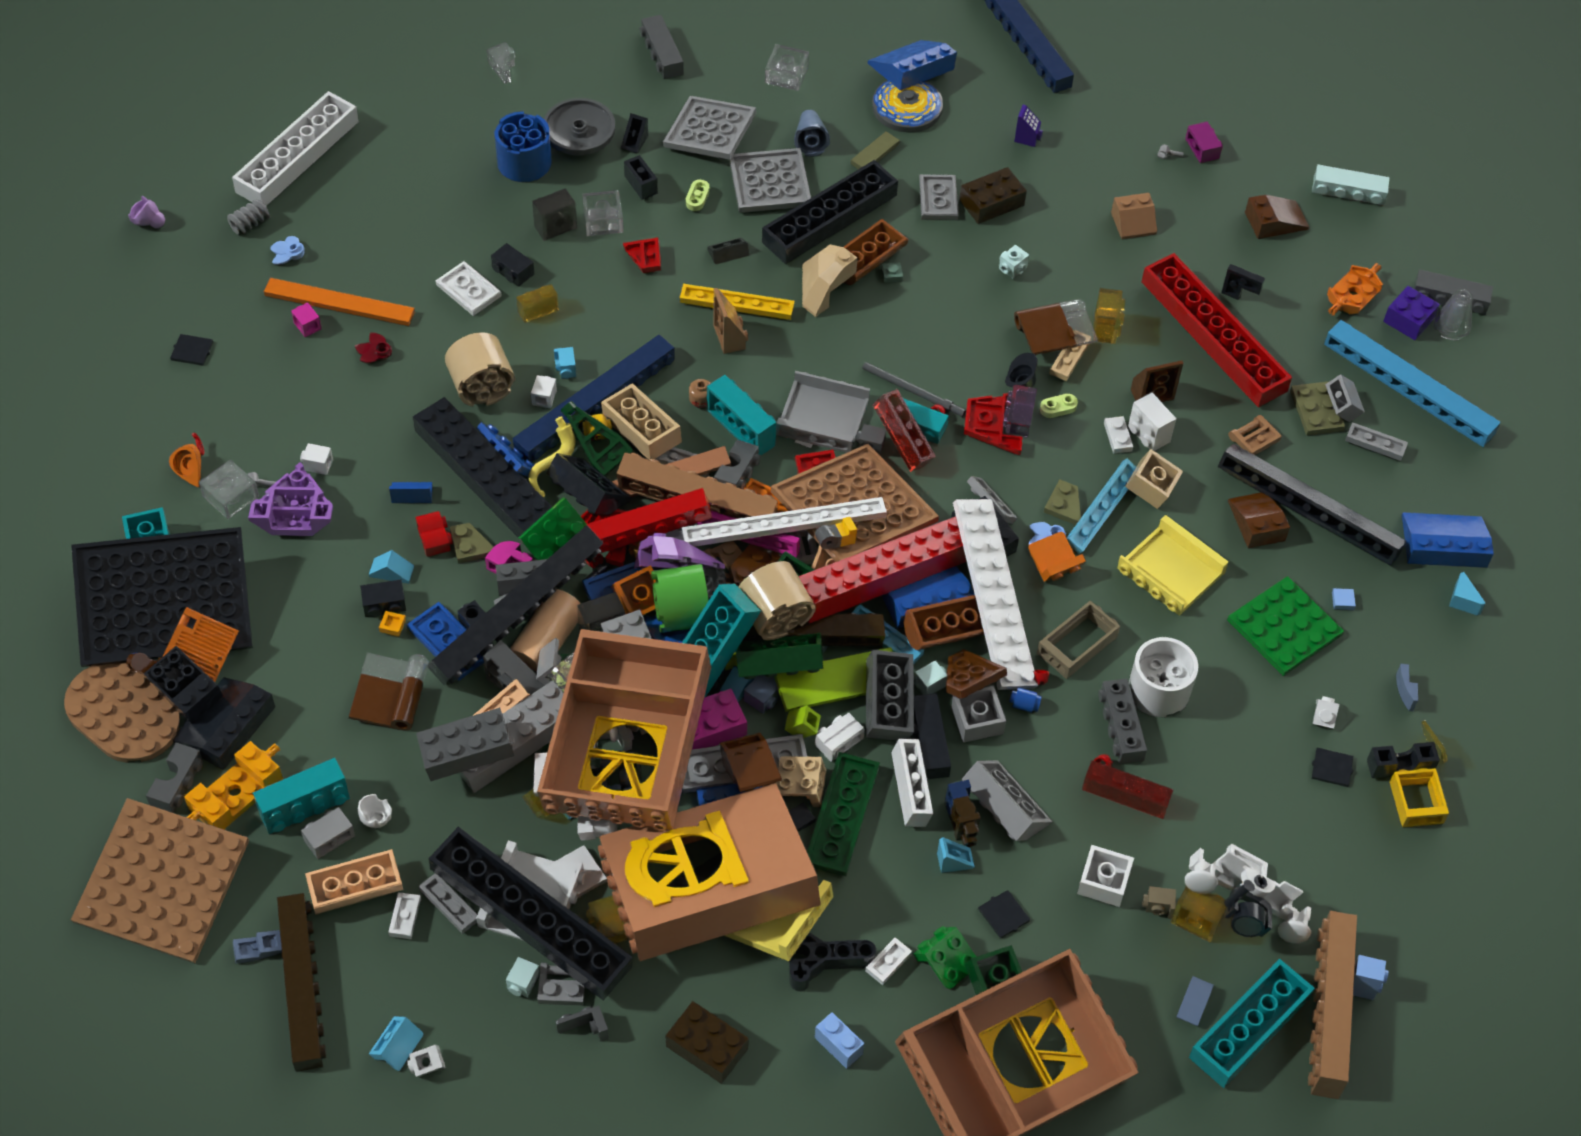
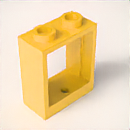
M1420 768L1411 771L1402 769L1394 772L1389 783L1402 827L1444 824L1449 811L1436 768ZM1427 784L1433 807L1408 809L1402 786Z

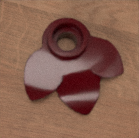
M371 332L369 342L355 345L358 354L362 355L360 361L364 363H373L379 359L384 360L392 355V347L386 342L385 337L378 333Z

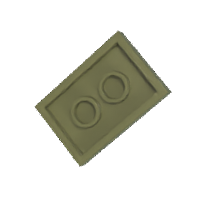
M1328 381L1291 386L1290 392L1306 436L1344 431L1345 424L1343 419L1336 415L1325 385Z

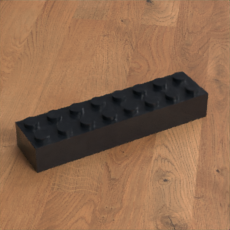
M873 160L762 227V243L784 264H787L896 197L898 180L878 162Z

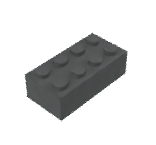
M872 650L866 659V737L896 741L898 739H909L914 733L913 654Z
M501 708L416 733L424 767L430 781L515 756Z

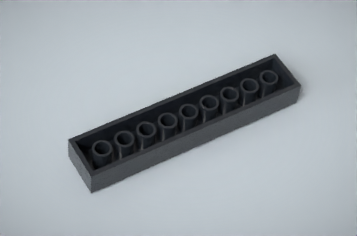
M445 397L413 416L415 432L517 538L552 508L520 473L516 472L513 466Z
M586 525L439 653L427 667L443 685L447 682L450 684L454 683L463 674L461 671L463 668L466 670L471 668L478 660L477 656L479 654L483 657L494 646V641L498 643L504 639L510 632L508 630L510 627L514 630L523 622L525 614L530 616L541 605L539 603L541 600L543 603L546 602L556 592L554 588H562L572 578L570 576L571 573L575 576L586 565V560L590 563L602 551L600 547L604 543Z
M457 827L429 857L430 870L603 1001L632 968V956L460 827Z

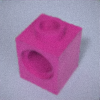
M308 302L291 310L293 322L304 337L322 329L319 316Z

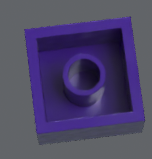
M1407 286L1388 307L1383 322L1416 340L1435 319L1440 304Z

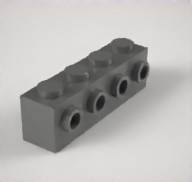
M1128 679L1103 681L1101 690L1098 691L1099 701L1103 702L1104 719L1108 720L1109 723L1108 735L1109 738H1113L1114 756L1118 757L1119 764L1144 761L1147 748Z

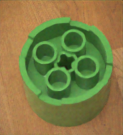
M702 564L651 571L652 580L656 579V582L653 583V596L657 619L662 621V624L659 626L660 633L691 629L709 601Z

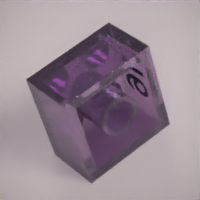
M1014 385L1013 391L1009 390L1006 408L1009 409H1005L1003 426H1006L1005 433L1029 437L1037 392L1036 388Z

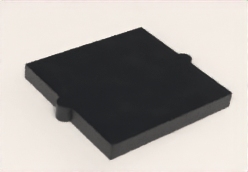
M180 334L177 343L173 345L174 350L170 359L172 361L203 366L207 356L210 355L213 339Z
M1317 747L1315 759L1312 761L1313 771L1311 779L1349 787L1350 776L1353 773V756Z
M1008 890L996 897L992 896L990 901L978 907V910L1000 939L1013 931L1017 932L1019 927L1030 922L1028 915Z

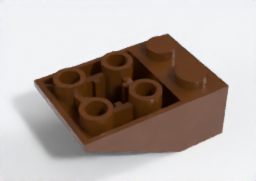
M761 733L719 743L723 766L740 791H751L756 787L782 781L768 743Z

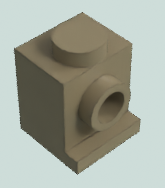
M1149 886L1148 893L1143 894L1142 907L1146 908V912L1154 915L1166 914L1167 919H1172L1175 911L1176 889Z

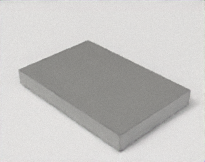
M919 175L921 220H958L956 175Z

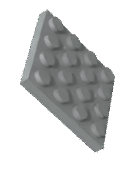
M690 96L664 139L663 145L665 148L731 159L757 113L756 107Z
M801 148L733 154L732 158L729 159L739 213L795 208L811 198Z

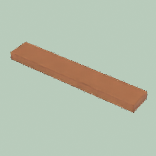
M723 446L666 465L677 466L680 470L686 472L694 471L700 476L719 470L721 465L729 467L731 462L726 448ZM618 480L612 481L619 487ZM623 490L630 497L637 496V494L633 492Z

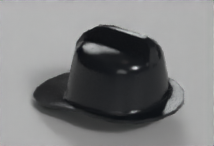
M1023 353L1012 361L1005 379L1008 387H1012L1019 392L1020 390H1030L1036 384L1035 371L1038 364L1036 355L1033 353Z

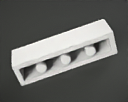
M898 739L891 753L904 823L907 827H926L933 815L920 742L919 739Z

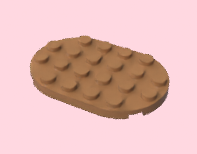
M127 663L92 665L80 672L67 688L64 706L71 724L103 753L117 761L128 763V761L141 760V762L153 759L165 752L173 744V738L180 730V713L145 675L130 670Z

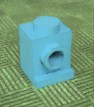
M573 347L554 349L556 371H560L561 378L576 377Z

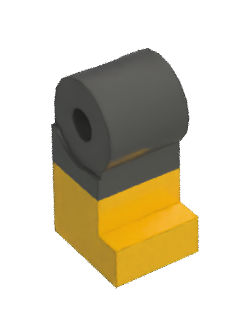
M851 517L843 518L842 523L820 526L815 532V536L823 549L838 548L855 544L857 528Z

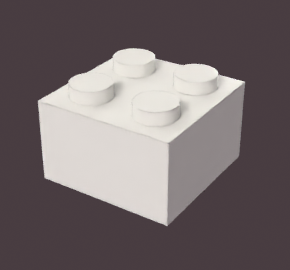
M1150 393L1133 403L1128 427L1132 433L1139 437L1145 447L1155 451L1171 442L1176 417L1153 393Z
M1091 845L1077 894L1120 907L1134 858Z

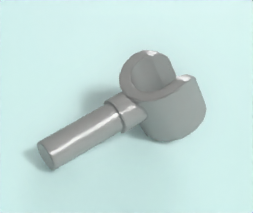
M1162 145L1157 156L1161 159H1165L1167 155L1183 157V152L1173 151L1167 145Z
M255 472L248 473V485L251 488H256L259 485L272 486L276 483L259 479L258 474Z

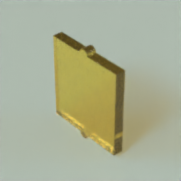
M1425 720L1422 721L1421 727L1424 736L1429 742H1435L1439 757L1443 763L1447 762L1446 749Z

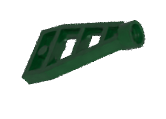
M570 401L561 409V413L567 417L590 463L604 476L621 463L624 453H633V449L620 435L578 408L573 401ZM583 420L588 421L595 428L587 436H584L578 427ZM597 434L603 435L610 441V445L600 453L595 452L591 445V439Z

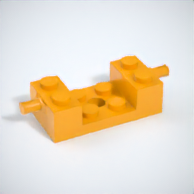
M251 741L234 754L236 764L208 788L200 783L184 796L188 810L192 812L187 818L199 819L205 824L223 830L256 803L253 792L283 780L280 767L271 759L272 756L280 751L279 746L274 743L264 751ZM233 789L241 790V792L236 796L230 795V792Z

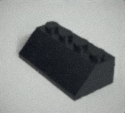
M556 453L546 473L552 478L553 483L562 486L565 493L574 496L577 503L586 506L588 512L595 516H599V514L608 516L628 503L632 498L584 458Z

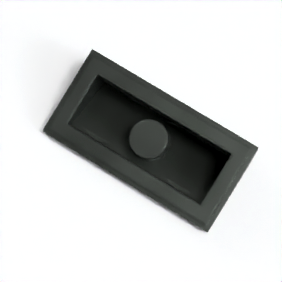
M741 237L707 247L715 264L749 255L748 243Z

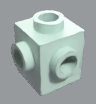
M1014 245L1011 249L1001 254L999 269L1013 279L1018 274H1022L1027 268L1029 254L1017 245Z

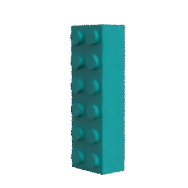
M736 584L718 585L682 642L684 644L706 646L708 649L711 671L704 698L761 613V610Z
M1279 959L1193 1046L1189 1059L1222 1088H1225L1310 1000L1315 988Z

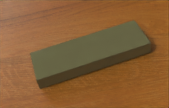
M887 131L852 158L851 165L860 169L873 160L879 162L899 145L900 140Z

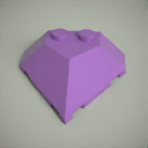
M299 462L293 472L290 474L286 473L265 491V495L261 499H256L251 503L248 519L271 535L313 536L331 522L333 505L325 498L323 491L311 475L307 474L302 463Z
M654 533L653 536H648L647 539L641 541L634 569H644L651 565L653 570H661L662 568H676L702 564L703 569H725V564L686 541L666 537L664 533Z

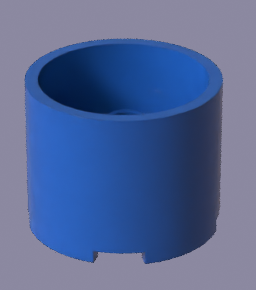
M514 112L501 118L494 130L499 171L506 178L517 182H530L543 177L549 171L552 163L550 131L547 122L539 115L533 116L524 114V112Z

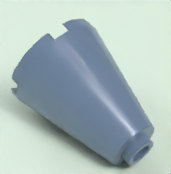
M805 110L801 114L794 136L795 147L801 148V152L806 156L820 155L830 145V135L819 115L814 110Z

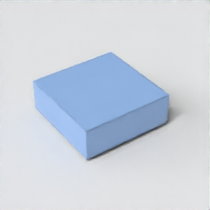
M1333 588L1334 609L1354 610L1356 606L1354 589Z

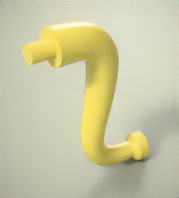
M562 416L555 419L558 425L556 432L561 440V447L552 455L536 463L529 472L528 479L530 485L542 497L545 496V492L539 488L537 482L538 475L542 471L549 469L556 453L571 456L575 449L574 431L571 424L565 423Z

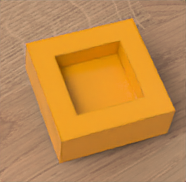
M385 611L379 626V632L400 636L406 616Z

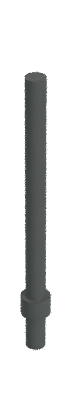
M867 362L863 364L862 369L936 405H942L947 412L951 411L961 417L966 413L965 409L954 405L953 401L944 400Z

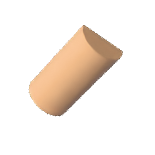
M555 589L556 592L546 602L543 603L542 601L510 648L530 669L536 672L540 650L557 638L559 640V651L584 614V608L581 603L563 590Z
M392 849L305 873L315 914L403 890Z

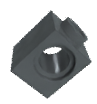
M864 424L862 431L857 432L856 442L859 443L858 448L869 444L881 456L887 429Z

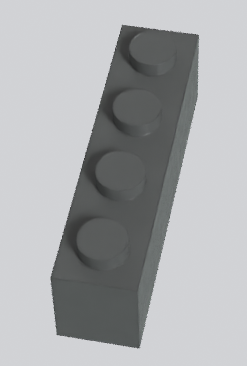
M662 15L641 19L640 35L645 38L646 48L650 49L651 59L656 62L657 72H661L663 79L683 75L682 57Z
M1419 269L1413 289L1440 305L1486 315L1491 303L1493 286Z

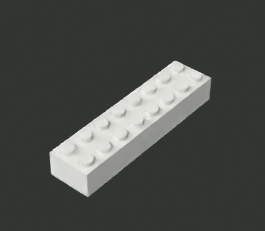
M328 91L232 177L235 193L251 202L255 199L261 200L267 206L359 122L356 106Z

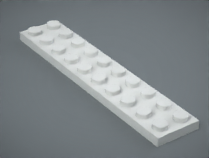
M956 499L953 502L990 659L992 662L1007 668V676L996 682L998 690H1012L1018 687L1035 689L1038 683L1034 680V667L992 499Z

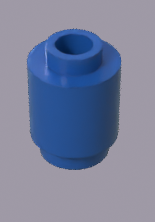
M1018 687L1016 691L1012 690L1009 702L1013 703V708L1031 713L1032 711L1038 712L1042 696L1037 695V692Z

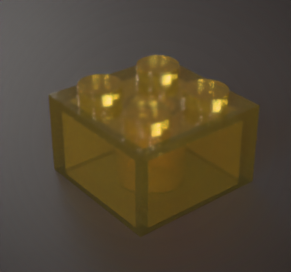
M1100 288L1095 309L1093 341L1115 344L1117 336H1121L1124 322V313L1121 310H1124L1125 299L1122 298L1121 290Z
M1186 886L1177 902L1170 923L1211 943L1227 909L1224 905L1225 900L1220 895L1193 892Z

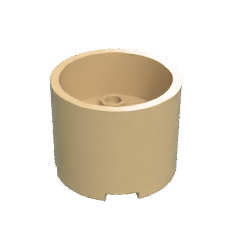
M473 333L457 340L446 352V366L461 401L466 405L472 407L474 404L486 403V406L492 405L505 398L511 392L510 387L515 381V375L496 336L489 333Z
M786 561L774 562L759 568L746 577L739 585L744 594L761 610L753 626L758 634L762 636L763 640H775L787 636L788 630L795 628L798 624L803 626L816 610L813 600L794 568Z

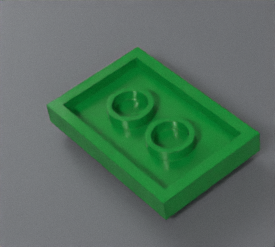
M563 497L518 538L536 560H545L582 530L587 523L567 499Z

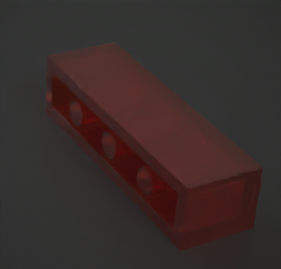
M896 389L883 394L873 404V407L908 469L912 472L926 466L936 455L899 390Z
M1093 760L1090 763L1082 790L1161 819H1164L1174 790Z

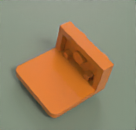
M1058 532L1033 542L1028 546L1029 552L1044 582L1050 579L1056 581L1067 572H1070V574L1081 570L1080 566L1086 562L1083 554L1075 557L1063 532Z

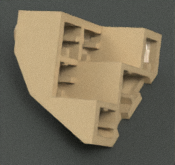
M829 245L803 263L802 307L815 317L829 308L830 292L856 273L857 257L844 247Z

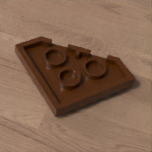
M749 544L728 570L731 583L739 587L746 577L763 566L778 562L783 554Z
M963 649L948 657L947 693L960 699L966 698L968 695L982 690L987 685L1007 676V668Z

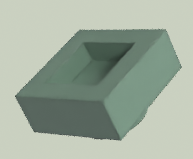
M901 263L882 264L884 283L903 281Z

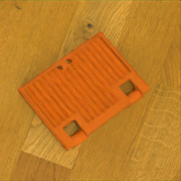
M186 607L163 656L177 646L215 682L239 631ZM190 618L196 620L193 629L186 627Z

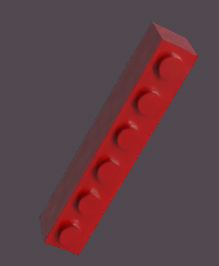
M703 488L587 525L604 543L600 547L602 550L600 553L645 540L648 536H653L654 533H667L711 519L712 514L706 493Z

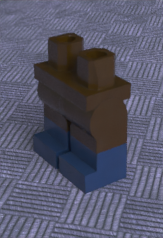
M969 779L948 784L944 804L955 831V839H961L964 846L972 847L977 845L976 837L979 835L978 827L981 818L979 812L975 813V805L969 799L971 791Z

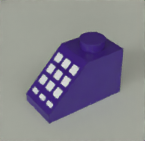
M1024 104L1018 115L1014 142L1035 147L1037 140L1041 141L1043 130H1040L1041 121Z

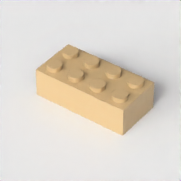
M633 383L601 402L602 412L606 419L611 420L612 427L648 460L656 459L682 442L680 425Z

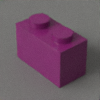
M1208 121L1188 126L1185 139L1199 163L1219 159L1223 145Z

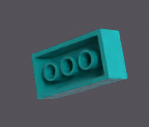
M723 375L707 386V411L738 440L759 446V455H763L775 446L776 421L774 417L768 415L760 404L755 403L747 392L742 391L734 380H730L726 375Z
M163 507L122 516L126 539L169 534Z
M332 758L253 792L259 815L269 834L280 832L289 825L300 823L314 814H321L326 809L335 805H342L350 799L346 779L336 758Z

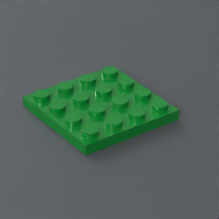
M1288 576L1230 614L1227 618V621L1282 676L1341 637L1344 632Z

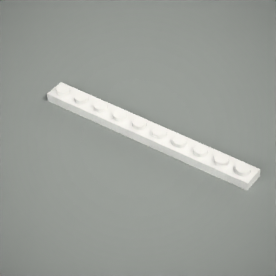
M879 497L682 527L684 541L693 546H702L819 528L823 525L830 526L842 523L843 518L851 517L853 522L885 518L887 512L883 498Z

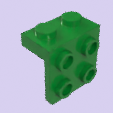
M942 926L933 933L935 936L930 940L920 943L918 950L913 955L917 961H928L944 987L951 989L968 975L965 964L971 958L976 957V955L957 927Z

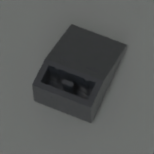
M177 646L144 673L145 677L190 724L223 696L218 685Z

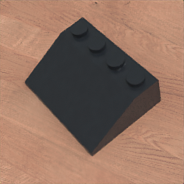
M223 677L217 684L223 696L192 724L186 721L173 738L174 743L200 750L202 759L222 770L228 766L235 757L234 754L247 743L275 708L271 693L254 684Z

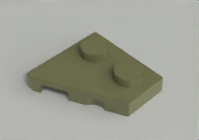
M1059 479L1044 508V513L1076 525L1081 519L1078 486Z
M470 523L450 526L458 563L483 559L493 548Z

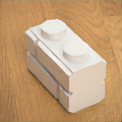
M850 713L843 717L840 715L833 720L832 725L828 728L823 727L818 731L815 745L831 762L837 758L839 752H846L864 739L865 730Z

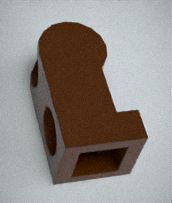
M132 653L126 661L130 670L143 675L158 662L149 659L144 653Z

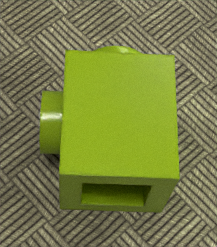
M807 705L789 711L785 730L792 735L803 734V738L818 733L821 715Z

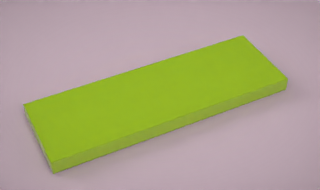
M891 647L880 649V651L893 652ZM872 651L823 661L824 669H820V671L815 673H808L807 671H798L794 675L777 673V676H774L785 712L806 705L812 707L866 695V659Z

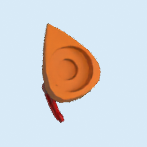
M192 433L197 446L187 444L178 448L170 456L169 464L172 470L182 479L196 487H200L201 456L204 455L205 451L199 436L196 433Z

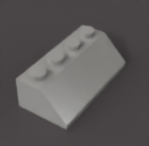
M998 760L977 761L962 778L963 781L969 779L971 784L970 792L975 794L980 799V804L994 815V820L998 824L1003 825L1011 839L1015 841L1028 840L1052 823V820Z

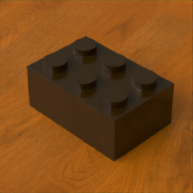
M1006 167L961 185L959 200L977 224L1025 206L1027 190L1012 171Z
M694 1001L690 1003L665 1035L667 1048L721 1084L746 1053L749 1044L747 1036Z

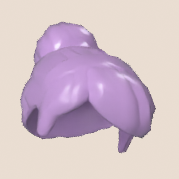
M142 196V200L135 203L131 208L130 214H128L130 221L137 226L151 225L153 228L162 227L165 224L164 215L159 212L155 202Z

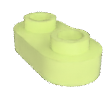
M696 180L692 183L686 197V207L689 210L699 211L704 207L709 195V183L707 181Z
M1063 394L1044 399L1040 405V413L1046 418L1073 413L1077 409L1078 400L1072 394Z

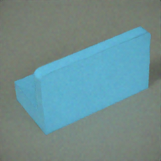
M394 1016L369 1055L375 1060H385L392 1068L399 1071L424 1033L407 1017Z

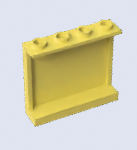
M1165 515L1160 520L1159 527L1126 557L1120 556L1117 569L1123 575L1135 581L1139 587L1148 591L1153 598L1165 604L1170 611L1180 616L1225 574L1228 561Z
M823 880L820 886H818L820 906L724 936L790 961L832 900V885L830 882Z

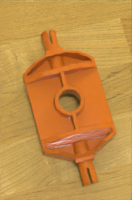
M1375 263L1371 269L1352 265L1350 271L1332 289L1331 287L1328 289L1327 295L1329 301L1333 304L1328 310L1329 314L1335 315L1339 310L1348 314L1359 313L1382 289L1383 284L1376 274L1381 270V265Z

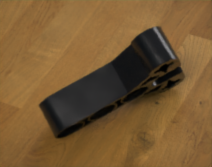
M809 932L794 953L804 954L807 958L790 959L789 961L790 986L796 991H804L808 988L810 981L823 970L866 968L875 959L876 946L870 940L824 942ZM862 952H868V953H870L871 955H869V956H864V955H862L861 953H862ZM839 953H846V954H848V956H847V957H841V956H839L838 954H839ZM824 954L826 957L819 958L816 955ZM798 971H800L802 979H798Z

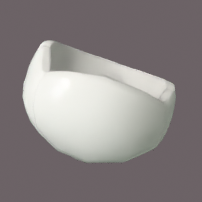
M376 794L364 796L359 801L358 815L364 825L372 828H381L391 820L392 808L387 799L380 800Z

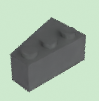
M501 640L483 656L486 679L501 690L505 689L515 679L522 684L530 695L545 686L536 680L537 675Z

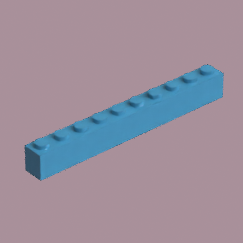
M1340 320L1328 332L1324 345L1478 445L1484 447L1496 434L1501 423L1500 421L1373 341L1365 334L1359 332L1351 325Z

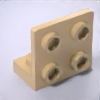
M781 756L778 770L782 781L776 782L781 796H807L813 807H821L827 771L822 757Z

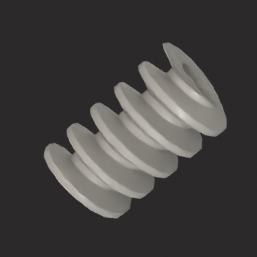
M255 199L252 203L246 204V207H241L240 211L236 210L233 214H229L227 221L232 230L239 235L238 230L246 233L245 226L251 230V223L258 226L257 219L263 223V216L270 219V214L266 205L261 200Z

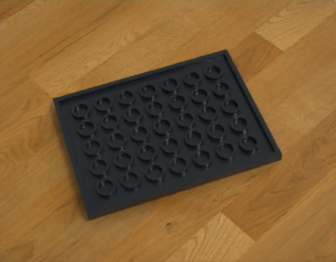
M241 527L71 545L81 667L125 663L128 656L132 653H144L149 659L162 658L186 607L238 630L239 632L230 651L253 648ZM190 618L186 627L193 629L196 620Z

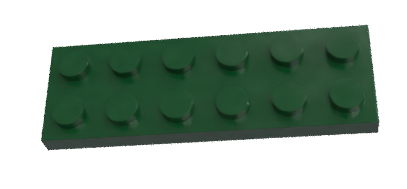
M842 752L838 753L807 851L813 868L847 876L880 762Z

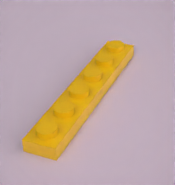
M683 284L680 303L714 308V288ZM719 289L737 312L788 320L792 318L794 301Z

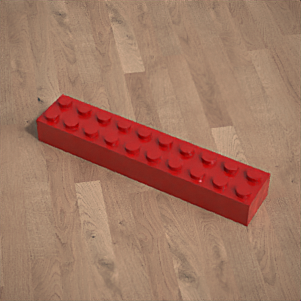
M1175 253L1144 268L1141 281L1143 285L1257 407L1288 392L1292 376Z
M956 516L798 576L816 607L813 616L808 622H815L967 562Z

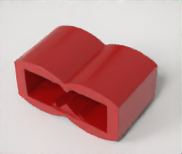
M436 511L415 517L427 557L450 551V544H453L450 532L446 533L445 528H448L445 516L441 517L440 512Z

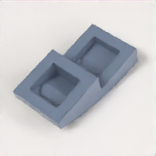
M1400 664L1396 673L1398 691L1408 711L1413 712L1418 702V683L1409 682V665Z
M279 930L258 932L256 937L233 939L232 943L235 964L260 960L282 952Z
M1192 976L1176 1018L1198 1026L1214 985Z

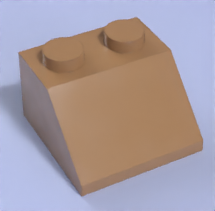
M1150 193L1114 198L1111 213L1121 239L1157 234L1155 206Z

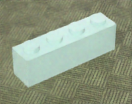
M1317 165L1312 193L1384 205L1388 194L1390 177Z

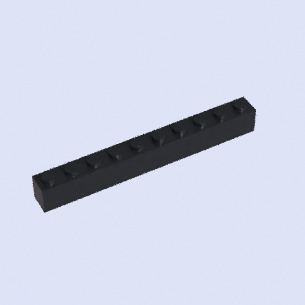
M1232 444L1224 451L1218 464V468L1389 565L1399 557L1407 542L1235 444Z

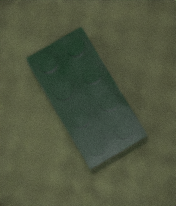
M821 633L784 636L775 640H744L736 650L739 677H744V679H753L757 675L774 677L777 676V673L794 675L798 671L815 673L820 671V669H824Z

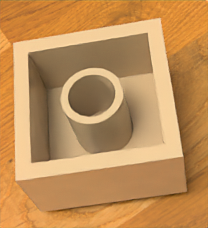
M1150 449L1138 463L1125 487L1158 509L1171 494L1183 471Z

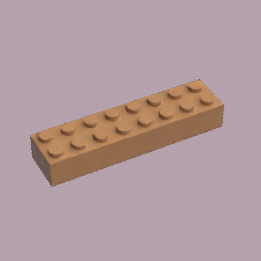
M624 453L617 471L620 489L656 501H662L703 488L711 511L736 519L778 513V500H775L770 495L762 496L756 494L751 489L743 490L737 488L732 483L724 484L718 482L713 477L705 478L699 476L694 471L686 472L674 465L667 466L661 464L655 459H644L636 453Z
M1330 911L1327 919L1323 918L1322 927L1318 929L1317 941L1320 942V948H1317L1316 961L1319 962V968L1315 970L1314 981L1318 982L1317 989L1315 988L1313 994V1002L1317 1003L1316 1009L1312 1013V1023H1315V1030H1312L1310 1042L1314 1044V1051L1310 1052L1309 1064L1313 1065V1068L1308 1076V1086H1311V1095L1333 1099L1340 1098L1349 1079L1357 915Z

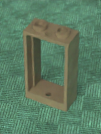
M1089 601L1039 642L1037 654L1063 677L1068 679L1118 637L1120 626L1115 619L1105 614L1100 606ZM1089 618L1106 635L1077 659L1071 661L1054 645Z

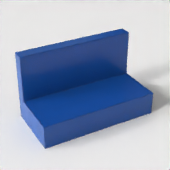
M392 482V486H389L392 503H432V482Z

